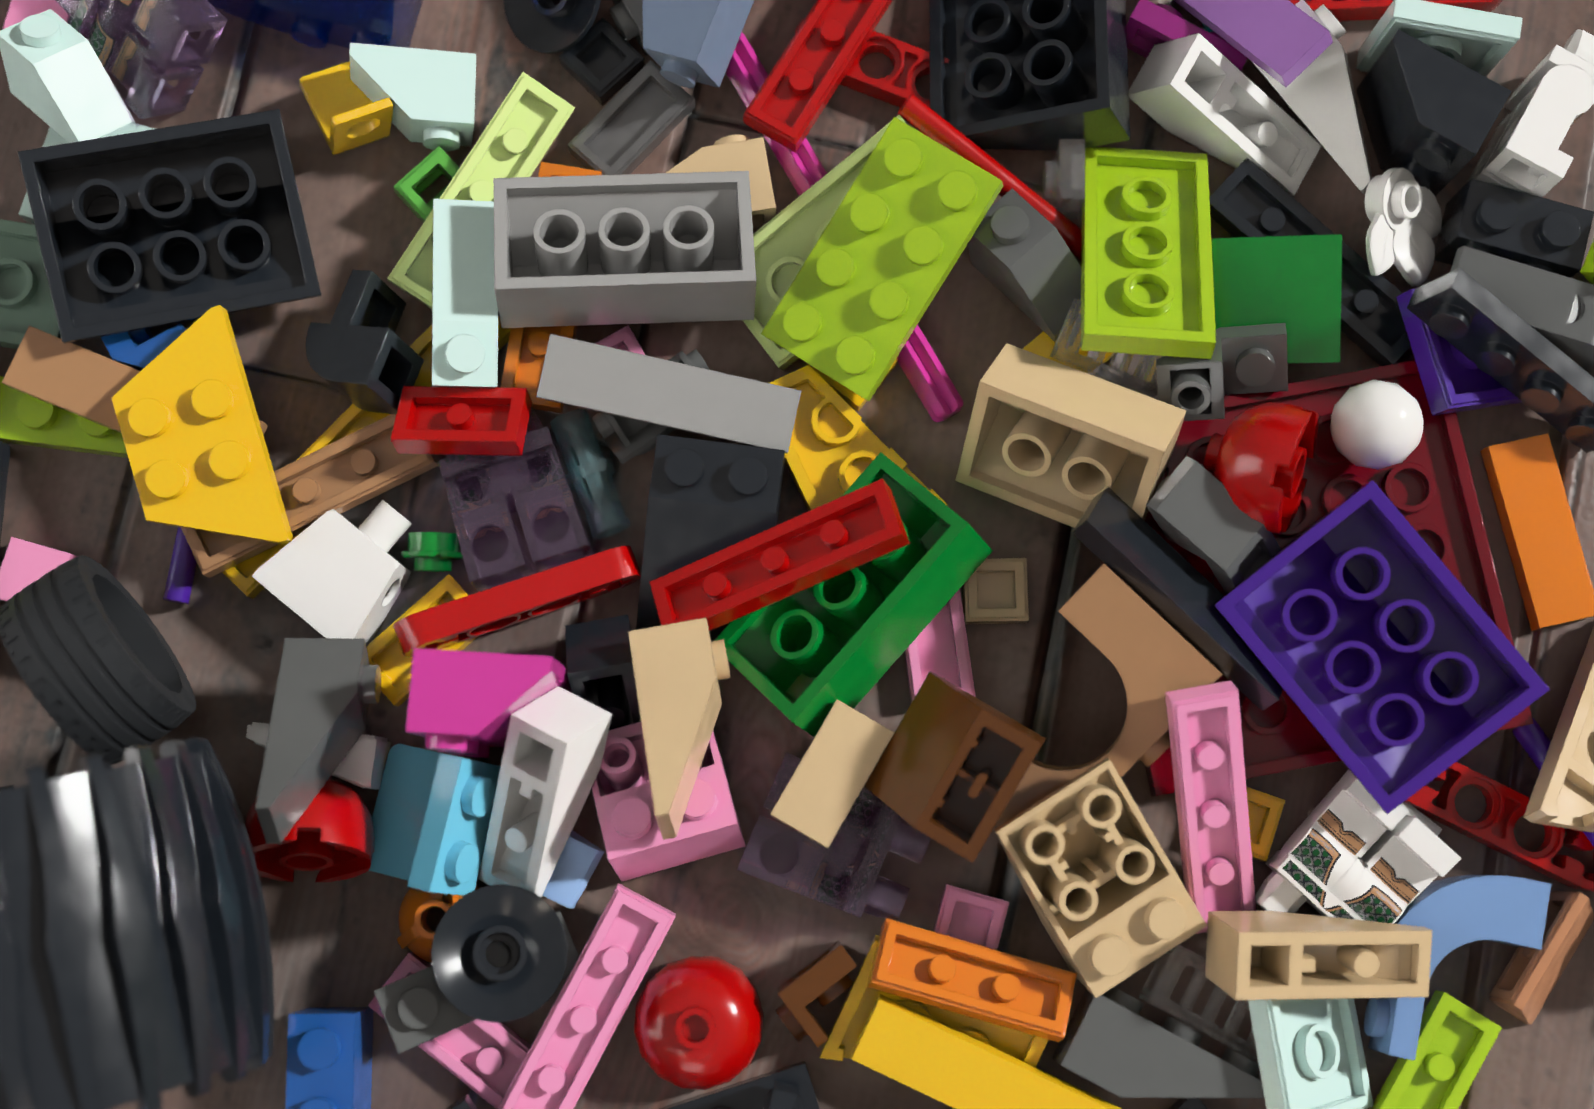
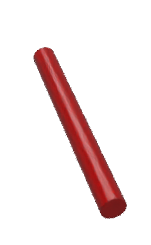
M913 93L906 99L898 110V115L921 133L1002 180L1004 186L998 194L999 196L1003 197L1008 191L1014 189L1056 227L1072 254L1081 260V228Z

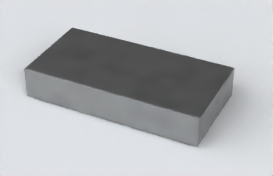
M650 60L567 144L569 152L586 168L602 171V175L631 174L696 107L695 99L681 86L665 79L660 74L661 69Z

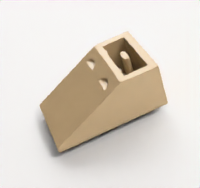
M1109 758L1103 759L994 829L1040 921L1070 971L1077 973L1076 978L1095 998L1207 926Z

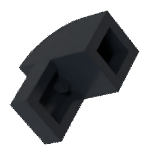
M352 270L330 324L310 323L306 336V356L311 368L358 408L369 412L397 414L403 386H414L424 359L395 334L407 303L373 271Z

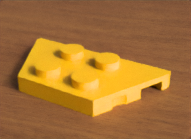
M221 305L211 307L111 397L145 518L147 521L181 528L187 527L211 533L241 536L286 545L293 540V535L227 310Z

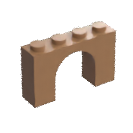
M1105 564L1088 579L1058 612L1102 652L1120 674L1127 695V715L1124 726L1117 739L1104 753L1085 763L1057 766L1034 759L998 820L997 827L1105 758L1111 760L1120 777L1138 760L1147 767L1152 765L1170 746V737L1167 732L1169 727L1165 692L1213 684L1222 675ZM1123 781L1126 788L1128 789L1129 785L1125 781Z

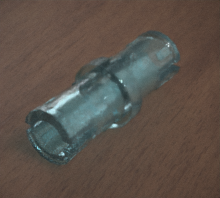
M586 409L572 410L554 418L550 422V427L555 434L569 471L565 474V480L568 488L577 492L593 539L609 537L631 526V523L626 516L611 477L615 473V468L612 460L603 456L589 420L588 411Z

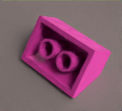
M414 648L406 732L426 738L425 749L438 750L440 753H448L457 757L487 759L489 758L490 747L505 748L512 713L558 686L572 693L567 668L550 656Z

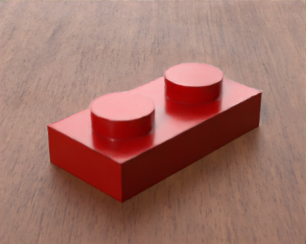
M403 386L390 440L398 454L522 456L532 400L527 388Z

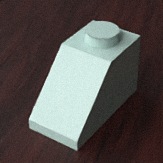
M49 9L40 14L28 16L21 22L0 30V51L10 92L68 143L128 134L136 131L134 118L89 41L53 10Z
M350 43V79L372 102L390 98L394 106L392 123L410 142H421L426 148L435 150L440 146L444 151L457 150L460 146H472L475 118L476 54Z

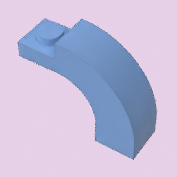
M1461 875L1431 882L1407 906L1394 924L1422 926L1432 930L1430 977L1439 962L1447 954L1459 946L1474 941L1488 940L1516 947L1541 950L1551 884L1503 875ZM1425 997L1370 998L1364 1016V1030L1366 1035L1370 1036L1369 1049L1415 1061Z

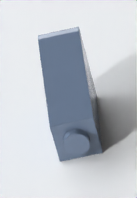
M642 0L643 49L661 67L660 74L668 81L686 88H694L696 82L719 88L754 0Z

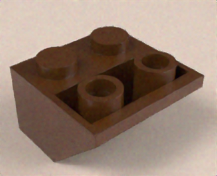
M930 671L864 786L912 827L973 863L1046 738Z

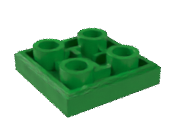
M1342 234L1212 238L1216 329L1220 327L1286 323L1288 363H1335L1341 361Z

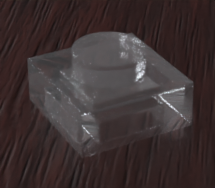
M1060 139L1054 161H1044L1043 198H1053V207L1068 219H1078L1085 200V139Z

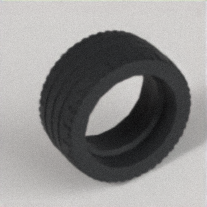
M81 555L57 566L56 569H52L40 577L39 580L32 582L20 592H17L0 607V637L20 676L41 706L75 744L80 746L83 751H86L88 755L100 754L104 764L112 766L124 761L127 748L139 745L150 746L156 740L171 732L173 728H177L196 711L195 695L193 694L190 682L158 628L127 589L106 568L97 563L96 560L91 559V557Z

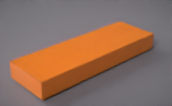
M1549 434L1537 435L1484 448L1481 450V455L1531 631L1594 617V589Z
M886 918L881 927L867 987L1059 1043L1065 1038L1077 973Z

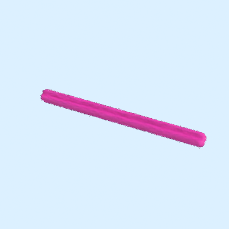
M741 32L726 74L745 106L748 107L766 80L768 73L744 33ZM763 135L799 196L827 174L807 138L804 139L795 153ZM917 324L896 359L932 420L941 422L954 416L961 410L963 399Z

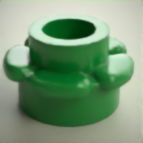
M409 532L407 551H401V556L406 559L414 558L413 571L452 572V560L463 559L464 553L459 552L458 533Z

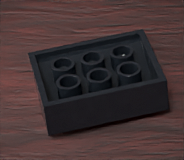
M929 0L930 108L981 149L1074 151L1130 140L1125 0Z
M280 109L17 151L62 343L64 344L199 319L211 307L218 305L224 307L228 313L322 296Z

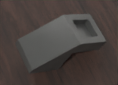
M1286 323L1220 327L1216 329V345L1212 359L1163 356L1157 359L1158 400L1186 410L1183 421L1225 419L1224 395L1288 391Z
M1187 456L1174 472L1159 484L1154 496L1146 504L1166 539L1206 560L1227 594L1281 551L1273 533L1267 531L1264 524L1243 513L1234 504L1225 486L1197 461Z

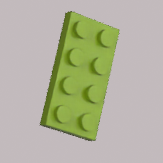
M894 117L764 327L761 335L862 398L870 401L1003 188L1002 180Z
M1110 147L1085 148L1082 159L1081 350L1212 359L1216 345L1208 154Z

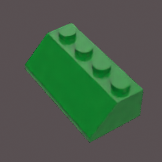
M881 452L842 496L883 478L891 488L910 544L733 620L714 640L724 639L728 661L792 723L814 738L836 700L838 699L854 709L993 552L968 522Z

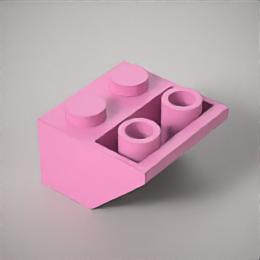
M638 722L609 730L601 767L592 786V792L607 857L621 882L746 846L714 730L677 837L665 840L662 838L654 812L642 723Z

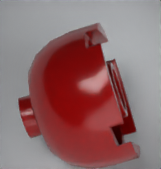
M1267 402L1250 406L1231 421L1225 435L1214 433L1209 441L1204 459V468L1207 471L1214 472V477L1225 486L1233 503L1243 513L1264 524L1269 532L1281 535V532L1286 533L1297 513L1308 480L1302 478L1306 457L1313 459L1319 427L1318 413L1303 409L1300 406Z
M332 775L281 844L266 843L255 809L257 797L244 817V824L260 877L294 882V870H320L315 883L351 879L366 873L371 868L375 836L370 812L362 796L346 784L332 780Z
M690 956L668 963L646 983L635 1007L634 1034L642 1058L658 1077L680 1088L708 1090L731 1082L751 1064L762 1041L764 1012L756 987L740 968L719 957Z

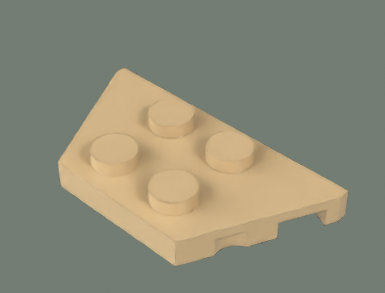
M1594 627L1523 816L1531 823L1594 833Z

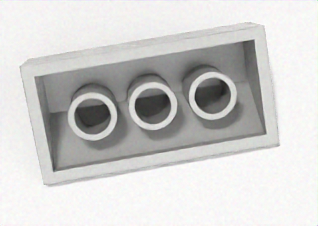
M749 171L493 178L494 290L502 328L754 320L756 267Z

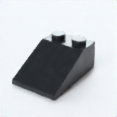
M657 434L648 496L636 630L661 626L650 581L778 524L785 472V450ZM729 623L710 630L711 641H714Z

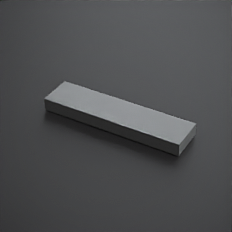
M550 334L536 397L749 446L785 450L786 454L790 446L801 390Z

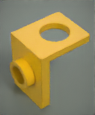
M350 61L300 78L302 92L333 155L390 136L394 107L390 98L372 102L350 79Z

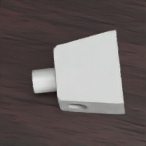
M383 499L358 528L336 510L331 509L259 567L252 577L325 638L365 639L367 646L371 643L410 577L411 571L391 556L388 551L412 523Z

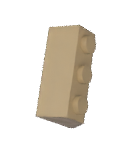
M1006 343L979 382L955 481L1073 528L1076 527L1092 500L1105 488L1109 487L1145 521L1149 512L1146 504L1154 496L1164 476L1186 410Z

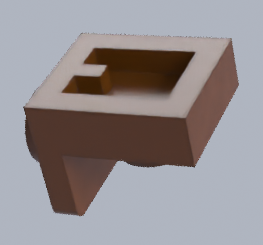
M839 940L777 988L778 995L784 1003L775 1011L798 1042L807 1035H809L817 1047L828 1040L827 1032L807 1005L817 999L821 1006L824 1007L853 984L848 973L857 965Z

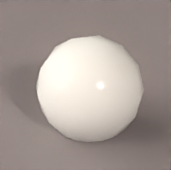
M1371 380L1350 387L1333 408L1330 423L1333 442L1337 451L1355 466L1380 470L1402 463L1420 443L1423 433L1422 410L1418 401L1396 383Z

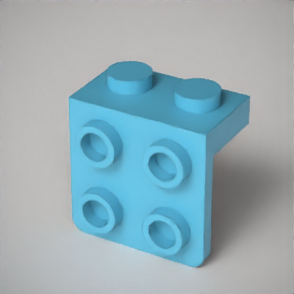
M404 744L394 745L388 753L372 816L375 845L369 871L407 880L408 887L432 893L465 896L474 891L483 858L501 766Z

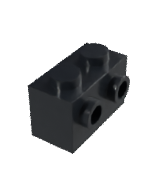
M1471 178L1446 203L1441 232L1438 235L1435 247L1434 260L1453 265L1457 249L1466 246L1571 278L1582 268L1594 211Z

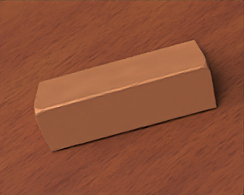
M1554 891L1550 893L1542 949L1523 947L1516 949L1489 995L1491 1002L1523 1023L1531 1025L1594 920V912L1587 896L1581 892Z

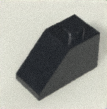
M628 614L565 625L567 675L572 693L612 713L609 730L641 722L628 631H632Z

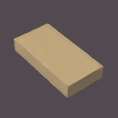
M837 699L770 816L828 849L894 732Z

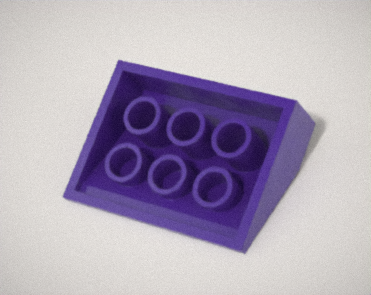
M1373 480L1359 487L1214 604L1225 620L1386 814L1393 811L1550 690Z

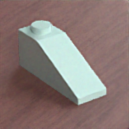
M433 199L431 387H497L498 306L494 290V201Z

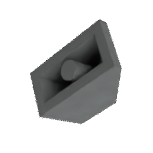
M1011 189L990 207L968 242L970 262L1052 340L1056 341L1081 319V266L1056 227L1014 189Z

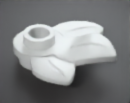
M1390 168L1383 175L1373 177L1365 193V210L1368 219L1371 221L1366 234L1368 266L1371 276H1378L1394 264L1411 287H1419L1427 279L1434 264L1435 246L1432 238L1441 232V210L1430 189L1420 186L1408 169Z

